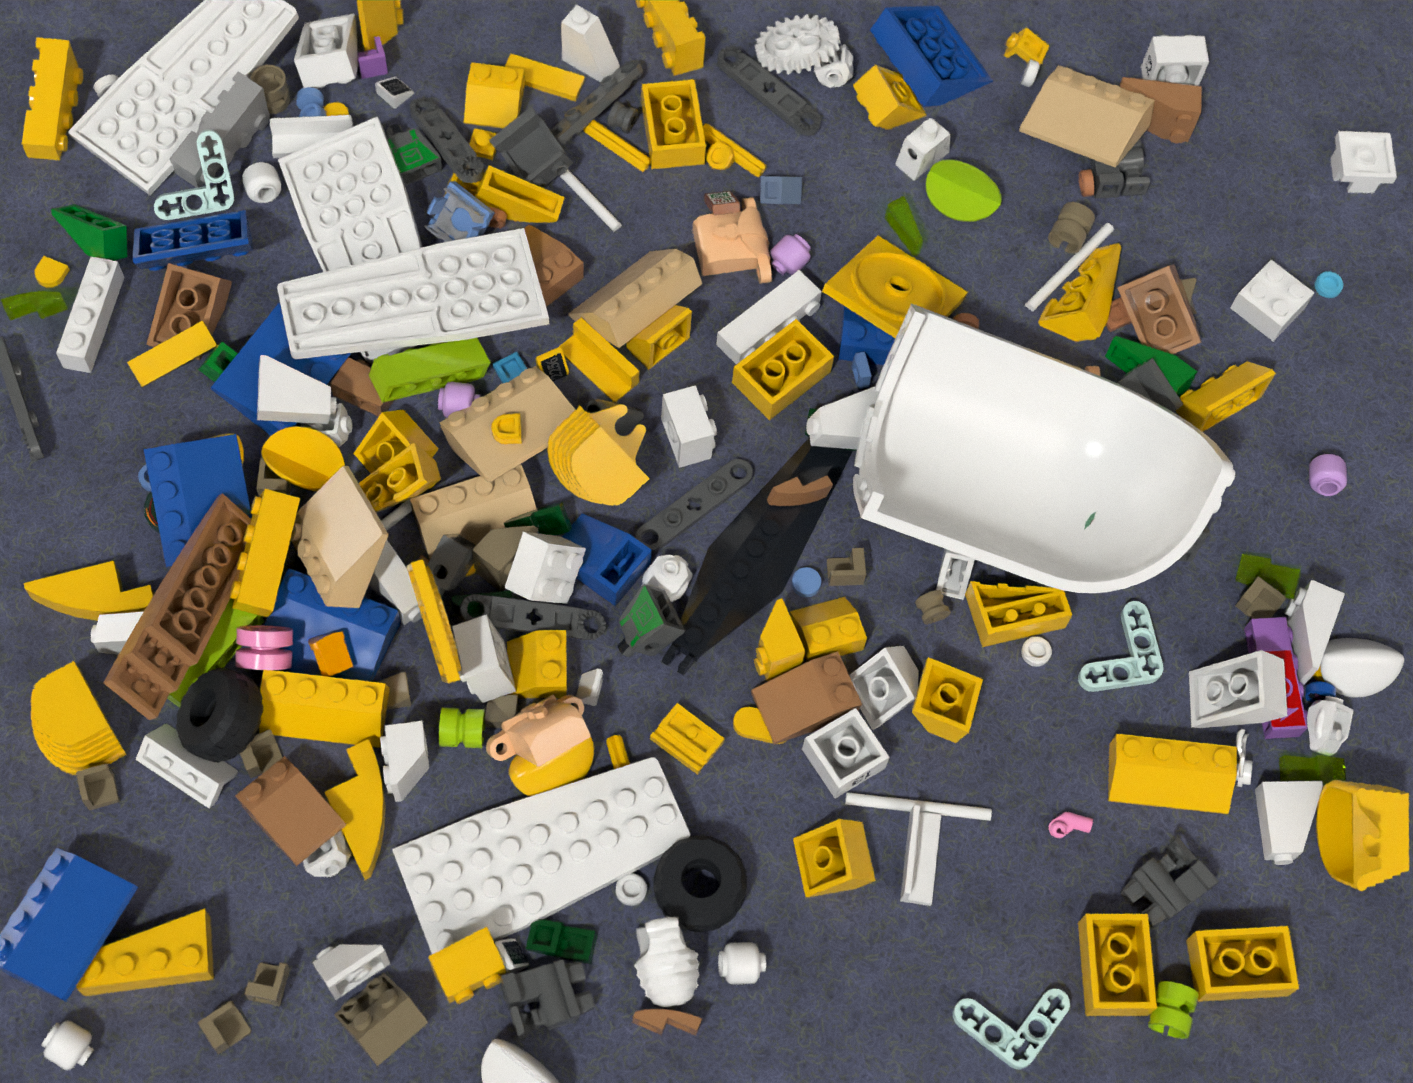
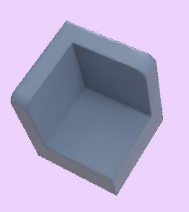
M761 176L760 203L801 204L802 177Z

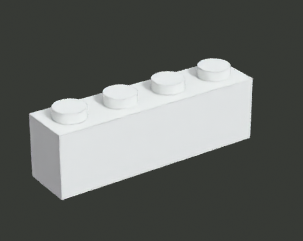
M90 257L56 352L63 368L87 373L92 372L124 280V275L118 261Z
M798 270L721 329L717 334L716 345L735 364H738L795 319L800 322V319L806 314L812 316L820 307L822 291Z

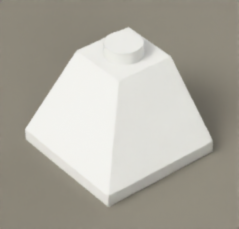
M904 646L885 647L849 675L862 702L860 709L872 730L880 727L912 703L917 695L918 669Z
M339 945L336 948L330 946L321 951L313 965L335 1000H337L390 965V962L382 945Z

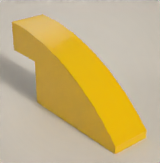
M488 166L483 178L475 183L461 181L454 172L449 179V182L456 181L487 207L504 211L507 215L506 219L531 223L557 222L565 198L492 166Z
M114 560L24 583L25 590L34 601L57 612L98 621L99 615L144 612L155 594L151 585L123 591L120 573Z
M369 739L346 749L357 777L324 792L329 805L346 824L341 830L364 880L371 878L381 850L385 828L384 786L379 765Z

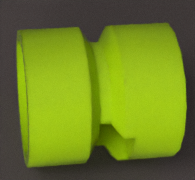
M442 707L439 722V746L457 747L460 742H463L465 748L482 749L484 745L482 731H485V709H467L463 714L459 708Z
M1169 981L1159 982L1156 990V1004L1158 1006L1150 1014L1148 1027L1153 1031L1163 1034L1165 1026H1169L1168 1036L1187 1039L1193 1022L1189 1014L1195 1012L1199 996L1198 992L1183 984Z

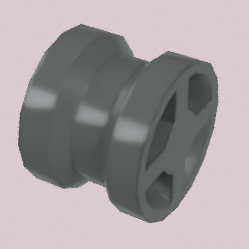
M617 101L610 111L608 126L613 128L617 126L621 128L622 132L628 134L637 120L638 109L634 107L627 108L623 102Z

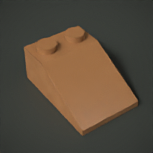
M1122 77L1119 85L1120 88L1155 100L1150 126L1147 131L1162 139H1168L1173 143L1189 141L1201 114V86Z
M529 224L524 230L547 307L584 278V262L565 244Z
M168 263L147 345L155 347L202 320L213 335L226 307L232 281ZM203 354L195 359L201 360Z
M1174 264L1118 287L1141 344L1175 354L1202 342L1185 289Z
M839 652L811 660L751 690L753 699L774 745L819 730L855 708L859 711L862 705Z
M285 756L235 795L252 820L296 866L346 826L340 816Z

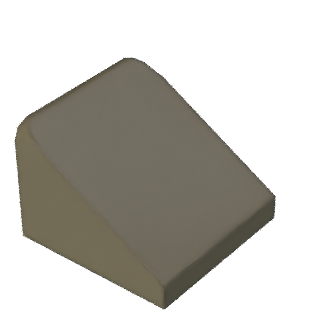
M406 672L398 673L377 682L385 683L390 688L387 710L411 706Z

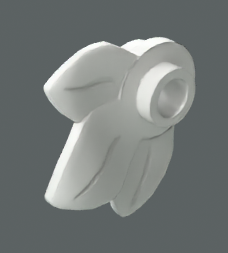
M1241 729L1236 737L1237 750L1240 756V763L1237 762L1236 777L1238 787H1242L1243 784H1251L1253 761L1245 760L1248 734L1244 735L1245 729Z

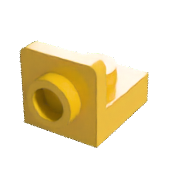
M1026 27L1019 33L1014 32L1007 39L1005 44L1007 49L1003 56L1009 58L1016 53L1027 63L1031 59L1039 62L1041 65L1049 45Z

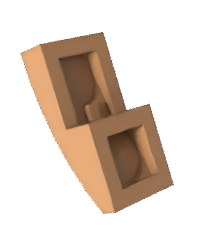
M824 476L803 486L798 477H795L773 487L767 501L769 505L794 506L811 503L827 497L833 484L828 476Z
M646 1009L635 1011L632 1023L662 1035L666 1024H669L696 1036L702 1018L674 1010Z

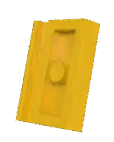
M678 703L650 735V740L697 775L725 741L724 737Z

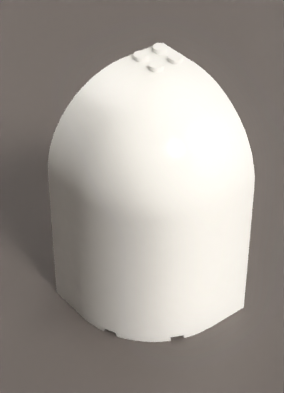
M911 303L876 383L874 391L878 392L875 406L874 408L868 407L854 464V466L860 469L859 475L855 474L853 477V491L862 519L1049 587L1076 593H1102L1140 584L1158 575L1179 560L1199 538L1212 514L1216 513L1220 508L1221 497L1226 487L1232 484L1235 478V470H1233L1232 462L1211 438L1182 417L1158 403L1106 378Z

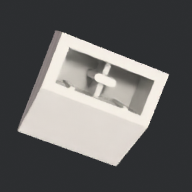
M422 721L385 725L386 736L380 737L385 765L389 764L388 766H383L385 785H387L388 794L393 793L395 802L402 801L429 769L427 740Z

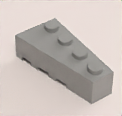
M239 71L232 78L235 84L228 92L223 90L217 97L220 102L213 112L209 113L206 111L202 116L199 130L196 133L191 131L170 157L174 173L196 188L201 187L205 183L197 149V138L202 131L214 130L221 136L228 165L232 161L234 153L240 147L245 148L250 143L252 135L258 129L263 130L269 123L270 115L263 87ZM207 135L205 141L201 142L202 146H207L209 150V156L204 155L205 160L211 157H221V153L214 154L213 147L218 142L217 140H212L210 135ZM217 162L211 163L207 168L209 175L215 177L216 171L222 165Z

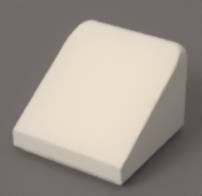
M597 668L582 674L576 697L580 698L584 704L597 705L603 682L602 669Z

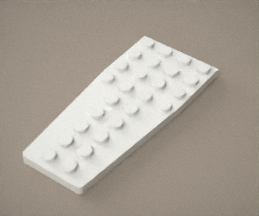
M204 0L123 73L68 131L69 135L151 196L174 171L170 157L191 131L196 133L199 130L202 116L206 111L209 113L213 112L220 102L217 97L223 90L228 92L235 84L232 78L238 71L251 79L252 73L262 66L297 22L299 16L296 9L284 0Z
M378 117L278 159L302 228L323 272L422 248L406 187ZM415 346L364 351L361 354L367 363L373 364L374 359L381 355L401 353Z
M524 228L443 242L282 282L277 286L290 353L294 359L467 340L549 324L548 312Z
M652 757L478 813L392 850L431 953L434 954L485 927L488 928L494 942L531 926L535 921L543 920L656 861L674 843L689 838L690 833L658 760Z

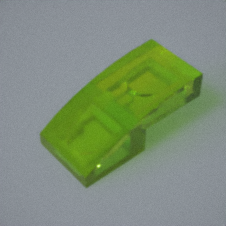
M27 292L0 299L10 321L36 311L42 320L68 310L61 292Z
M1242 554L1236 581L1251 586L1259 576L1286 598L1294 599L1301 577V569L1273 565L1270 558Z
M1283 755L1279 758L1280 782L1322 781L1324 787V785L1333 780L1346 781L1344 758L1317 755L1313 758Z

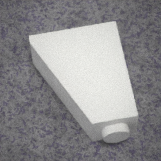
M576 5L561 22L562 60L601 82L602 79L612 75L619 69L620 65L599 17Z
M260 355L257 420L328 424L330 414L335 415L336 397H331V387L269 356Z
M875 387L820 407L808 419L806 425L807 434L810 435L811 446L857 449L868 407L874 408L878 392L874 391Z
M386 540L369 585L388 607L399 611L400 621L403 625H406L410 621L416 622L420 620L422 616L407 568L388 540Z
M944 548L936 590H941L945 596L964 600L975 559Z
M143 612L99 615L97 625H93L91 630V642L95 645L98 652L119 655Z
M1322 781L1262 782L1255 789L1264 860H1274L1276 865H1287L1293 863V860L1303 852L1323 788Z

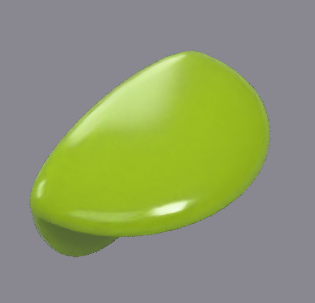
M941 160L932 165L927 175L926 192L930 202L940 213L951 219L963 222L979 221L992 215L1001 205L1002 196L995 182L983 171L968 163L957 160Z

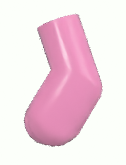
M1064 812L1050 822L1049 832L1055 838H1063L1073 829L1089 833L1093 819L1071 812Z

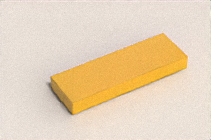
M510 54L505 67L524 69L525 86L573 101L577 100L585 82V76L515 54Z
M202 320L127 363L141 387H144L215 348L217 343Z

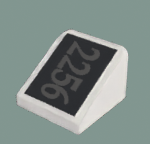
M397 77L381 80L375 84L377 94L394 109L414 94Z
M505 939L495 942L508 974L513 972L516 974L530 965L516 939Z

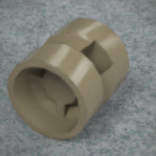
M274 65L258 67L252 73L251 80L263 87L269 114L282 112L290 103V94L283 70Z
M1076 202L1066 203L1058 215V221L1054 223L1049 233L1048 239L1051 245L1059 249L1062 241L1068 243L1065 252L1070 254L1079 252L1095 221L1094 213L1083 204Z

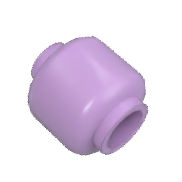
M797 234L794 236L785 235L771 250V257L774 260L771 265L782 275L785 272L793 275L809 262L811 247Z
M448 382L445 388H440L438 410H442L443 415L448 418L451 413L470 407L472 402L480 397V394H475V388L472 384Z
M1323 454L1314 458L1309 464V484L1311 488L1324 496H1333L1342 491L1347 484V466L1345 461L1334 454Z

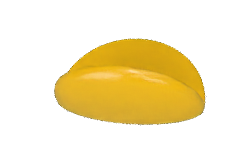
M293 426L281 429L267 439L261 450L264 462L275 474L293 485L316 492L342 466H345L343 455L336 443L324 433L309 427Z
M590 737L539 767L516 754L509 766V777L519 791L530 797L583 780L593 762V740Z

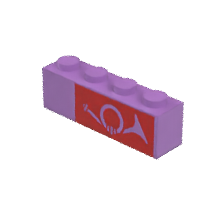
M1286 617L1251 619L1244 628L1249 654L1263 650L1284 659L1287 716L1262 723L1265 739L1300 737L1308 729V712L1304 710L1302 702L1304 696L1303 685L1301 682H1298L1297 677L1298 658L1293 654L1291 646L1293 641L1292 629L1287 626Z

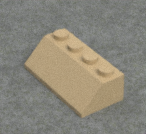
M521 464L490 483L481 476L410 499L412 513L429 559H431L444 534H459L477 545L491 529L505 528V521L536 510L532 491Z

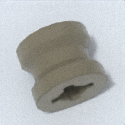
M941 590L928 592L915 601L916 607L923 613L922 620L926 625L943 620L951 613L949 607L943 603L944 595Z

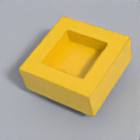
M474 129L469 145L478 157L489 160L494 159L496 149L489 140L497 133Z

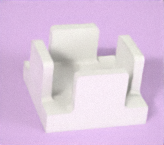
M1337 132L1335 136L1336 150L1331 157L1333 181H1339L1340 179L1341 182H1350L1347 190L1348 192L1374 193L1380 183H1394L1397 176L1390 133Z

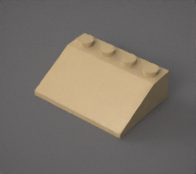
M1058 66L1045 81L1019 131L1116 168L1149 128L1155 100L1120 88L1118 85L1103 82L1093 76H1087L1070 68Z
M678 249L650 251L568 313V315L574 321L582 317L605 340L620 348L702 284L694 258Z
M534 366L524 370L511 381L500 384L494 391L484 397L475 399L470 407L451 413L448 418L440 422V425L451 449L483 479L490 483L546 449L549 436L576 409L549 376ZM520 413L522 443L501 444L497 442L492 435L491 429L494 419L503 414Z
M342 466L297 512L290 540L326 606L359 608L389 534L349 466Z

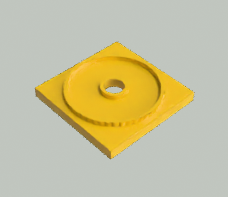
M880 236L874 238L827 281L822 292L895 339L911 303L948 317L968 294L967 291ZM891 284L898 285L905 291H899L893 288Z
M423 559L412 562L406 568L441 680L446 683L460 680L458 671H461V665L433 574L429 566H425Z

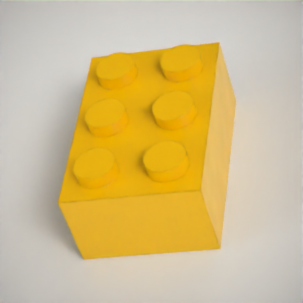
M695 79L642 84L641 106L649 157L651 159V169L703 165L705 162L706 144Z
M795 319L734 366L732 383L768 420H771L831 373L834 356Z
M1085 914L1078 922L1085 1016L1150 1015L1157 1009L1148 914Z
M1288 926L1195 931L1186 940L1194 990L1199 994L1197 1002L1287 997L1299 989Z

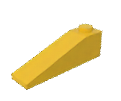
M1119 243L1096 248L1077 269L1081 276L1063 285L1062 289L1066 291L1064 296L1059 301L1052 298L1046 305L1038 320L1041 327L1075 342L1087 339L1094 340L1100 337L1109 317L1121 252Z
M414 442L360 481L359 485L374 511L379 512L419 496L427 489L432 488L441 480L436 461Z

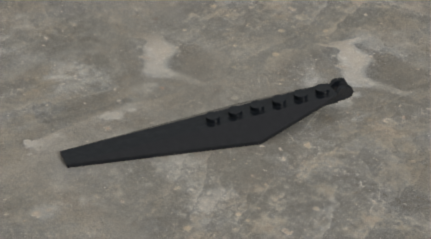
M852 390L848 396L856 394V392ZM809 437L717 537L707 550L680 620L685 632L672 642V645L661 661L668 666L680 651L686 657L679 664L677 672L684 676L694 661L697 662L704 653L783 592L853 451L842 448L811 446ZM824 476H828L833 484L827 497L811 503L794 506L769 505L767 501L773 487L795 477H798L803 486Z

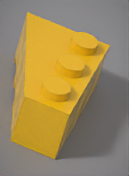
M970 581L965 593L982 647L1066 628L1072 617L1065 592L1056 588L1026 586L1025 588L1009 587L1008 584L998 583V585L980 584V582Z

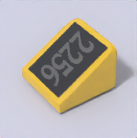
M557 347L535 358L536 367L549 376L553 382L569 374L561 347Z

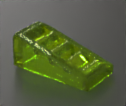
M902 196L888 203L884 219L913 256H917L920 254L923 239L905 196Z

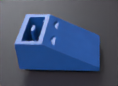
M582 513L571 525L572 529L562 536V538L586 548L583 563L576 579L616 606L650 566L652 550L629 533Z

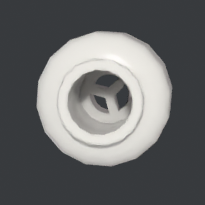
M259 162L245 169L243 184L251 200L258 203H267L279 196L281 182L277 171L272 165Z
M752 942L728 943L724 951H720L718 955L719 974L721 977H725L729 984L756 983L760 972H765L766 970L765 954L759 953L757 945Z
M65 1021L61 1025L56 1022L42 1043V1046L45 1047L44 1057L65 1070H71L77 1063L83 1066L94 1050L89 1046L92 1035L89 1031L72 1021Z

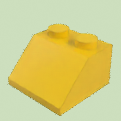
M471 62L466 88L464 123L505 128L520 114L524 94V69Z
M874 65L853 84L857 92V100L867 109L869 121L877 128L881 127L889 130L927 116L914 92L899 73Z
M674 305L629 340L626 348L648 370L690 338L692 311L687 307Z
M395 410L380 414L353 454L370 473H373L414 442L432 458L439 448L404 410Z
M846 597L789 612L805 649L804 656L806 662L835 652H839L840 656L864 649L867 637L857 610Z
M783 598L776 601L760 636L758 648H756L755 668L760 676L764 674L767 682L801 666L805 654V649Z
M536 630L507 641V655L516 687V692L507 695H518V698H547L553 694L555 698H562L567 695L566 630Z
M928 657L925 662L912 713L929 733L956 743L970 731L983 679Z
M838 819L793 838L805 898L853 890L876 881L862 822Z
M487 927L428 956L432 970L449 1003L456 1001L457 1004L469 1000L474 996V990L485 986L486 989L492 988L500 983L501 975L506 974L503 961Z

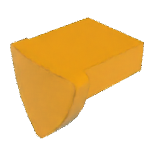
M343 631L320 635L308 640L322 676L331 677L353 667L344 641Z

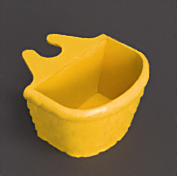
M624 404L595 413L587 412L579 406L549 436L547 447L548 461L554 474L567 490L583 500L598 504L620 505L649 480V477L636 465V455L646 432L645 426L642 424L636 425L633 431L626 436L617 434L615 430L616 421L628 411Z
M74 661L41 678L34 685L31 695L33 734L39 749L51 764L59 767L65 773L76 775L77 771L102 764H111L126 755L84 675Z
M1333 780L1324 785L1317 804L1316 833L1320 857L1331 878L1359 891H1364L1366 887L1376 886V883H1382L1386 879H1392V876L1401 875V872L1409 871V793L1388 786Z

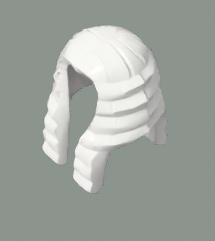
M666 917L645 923V927L636 928L640 958L636 961L634 967L638 970L637 977L641 980L640 986L645 989V996L650 998L655 1005L660 1007L682 1005L693 997L694 990L698 987L696 981L700 975L697 970L699 966L698 954L686 947L682 929L678 926V917Z

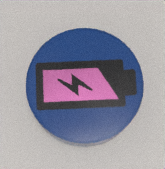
M1317 681L1306 686L1305 699L1309 702L1314 703L1316 700H1325V696L1336 697V688L1330 683Z

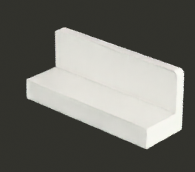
M352 116L271 118L273 158H283L352 128Z
M164 724L146 734L135 760L208 808L216 803L224 784L237 776L238 770L224 761L219 763L211 762L188 752L183 748L176 729L168 724Z
M918 804L913 805L909 816L900 901L931 906L941 815L920 812V805Z

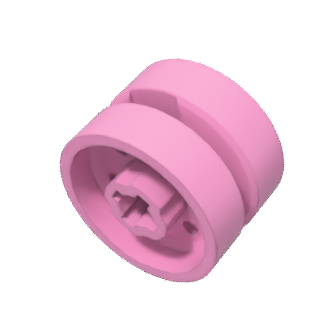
M262 625L237 627L236 643L248 646V648L236 650V667L254 670H282L292 667V651L280 648L292 645V628Z

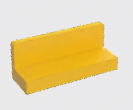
M582 317L573 323V335L559 346L562 348L564 356L613 402H617L639 383L640 371Z

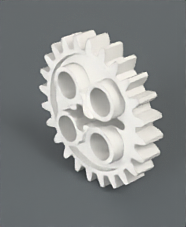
M806 14L802 19H799V16L795 15L794 20L785 18L784 23L776 21L775 27L768 26L767 32L760 33L761 38L756 39L757 44L755 45L758 62H761L762 67H768V71L776 69L777 74L786 70V73L790 74L792 70H796L799 74L804 68L807 71H811V66L813 65L821 67V61L829 62L828 56H835V51L839 50L840 37L837 26H834L833 21L827 22L826 17L819 20L818 15H815L810 19L808 14Z

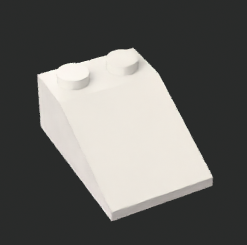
M355 13L304 23L294 58L304 88L313 87L317 89L336 82L344 84L356 78L358 51Z
M1311 580L1305 588L1300 587L1295 598H1291L1284 613L1289 616L1287 626L1292 629L1293 633L1292 651L1298 658L1297 677L1298 682H1301L1303 686L1320 667L1345 593L1314 580Z
M1260 650L1189 671L1191 727L1208 728L1264 723L1287 716L1284 659Z

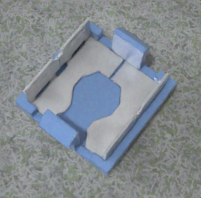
M450 181L447 188L443 189L447 192L445 197L436 198L434 196L427 214L436 215L424 227L437 238L443 239L444 242L482 236L495 212L456 181Z

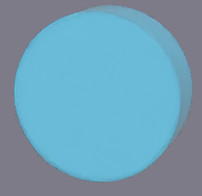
M1326 271L1317 277L1315 289L1323 297L1334 298L1343 289V281L1338 274Z

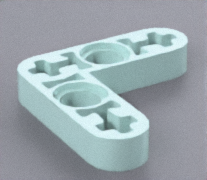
M204 130L197 138V149L206 186L159 195L154 203V211L159 218L172 220L223 211L232 206L234 191L221 136L216 131ZM207 135H210L212 140H217L218 143L214 144L213 147L214 154L221 153V157L204 159V155L209 156V150L207 146H202L201 142L205 141ZM217 162L223 166L224 172L220 177L209 175L207 168L211 163ZM227 180V184H222V190L224 194H229L230 197L226 198L225 204H221L219 200L214 199L218 194L217 185L211 187L210 183H220ZM192 194L198 195L202 199V206L198 209L189 208L186 204L188 196ZM176 197H182L184 212H179V206L171 208V213L166 214L164 209H159V206L163 204V200H168L169 204L178 203Z
M1139 601L1128 602L1121 612V622L1131 657L1086 664L1078 675V682L1083 689L1095 692L1150 684L1160 678L1163 673V663L1150 614L1143 603ZM1132 609L1137 614L1141 613L1138 619L1139 628L1133 631L1131 629H1134L1136 626L1135 618L1128 616ZM1137 636L1145 637L1149 642V647L1146 649L1138 648L1134 643V638ZM1150 653L1153 655H1150L1147 659L1149 666L1156 669L1152 675H1149L1148 671L1142 670L1146 665L1145 656ZM1116 667L1124 668L1128 673V678L1126 680L1116 679L1113 675V669ZM1104 668L1107 669V677H1099L1095 683H1092L1091 679L1085 678L1089 671H1092L1093 675L1097 676L1103 675L1105 672Z
M1060 989L1048 990L1038 1001L1017 1032L973 999L966 998L960 1000L954 1007L953 1019L961 1029L1010 1067L1023 1069L1034 1060L1070 1008V1000L1067 994ZM1058 997L1061 1000L1059 1005L1063 1009L1062 1011L1055 1009L1049 1017L1055 1021L1052 1024L1043 1014L1051 1004L1047 999L1053 1000ZM969 1006L974 1009L972 1015L979 1021L982 1019V1016L987 1018L980 1026L978 1032L973 1029L978 1023L971 1018L967 1019V1021L961 1018L963 1012L960 1010L961 1007L963 1009H967ZM1031 1021H1039L1044 1025L1045 1034L1043 1037L1037 1038L1030 1034L1028 1025ZM991 1025L999 1028L1001 1031V1040L999 1042L993 1043L986 1039L984 1033L987 1026ZM1020 1034H1023L1028 1042L1037 1045L1035 1049L1031 1044L1024 1052V1056L1027 1058L1026 1061L1022 1058L1018 1061L1013 1059L1015 1053L1011 1050L1012 1047L1018 1049L1025 1041V1039L1019 1037Z

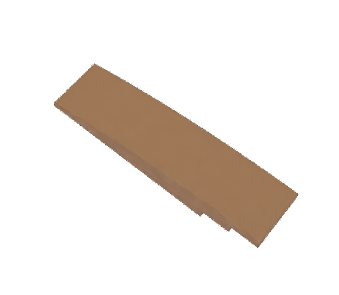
M223 493L216 498L168 571L103 682L148 720L158 717L169 694L178 690L188 668L198 663L230 600L233 582L239 579L240 570H237V564L241 552L244 553L246 542L244 541V536L248 524L251 523V518Z

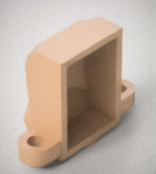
M753 197L742 199V211L739 213L723 215L706 214L699 216L693 221L692 231L702 276L756 269L760 284L771 282L770 267L772 265L768 250L769 241Z
M553 694L538 703H532L523 708L519 714L501 724V732L489 738L486 744L488 755L495 760L503 761L517 754L539 767L590 738L591 735L582 717L584 712L582 700L573 695H565L557 700ZM499 743H503V749L500 752H496V746Z

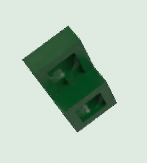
M563 501L527 512L504 522L505 528L535 526L538 528L539 534L553 536L569 532L572 529Z
M539 919L531 924L525 949L539 954L591 965L598 934L593 930L568 927L562 922Z

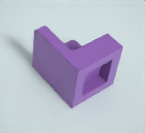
M380 36L374 37L376 49L358 53V67L362 79L388 74Z

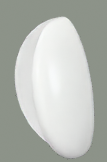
M1340 638L1328 641L1320 664V670L1324 681L1332 684L1336 688L1337 693L1347 697H1366L1388 687L1399 675L1405 659L1395 649L1375 641L1358 638Z
M502 1039L492 1040L483 1057L481 1067L482 1083H559L553 1074L538 1060L508 1041Z

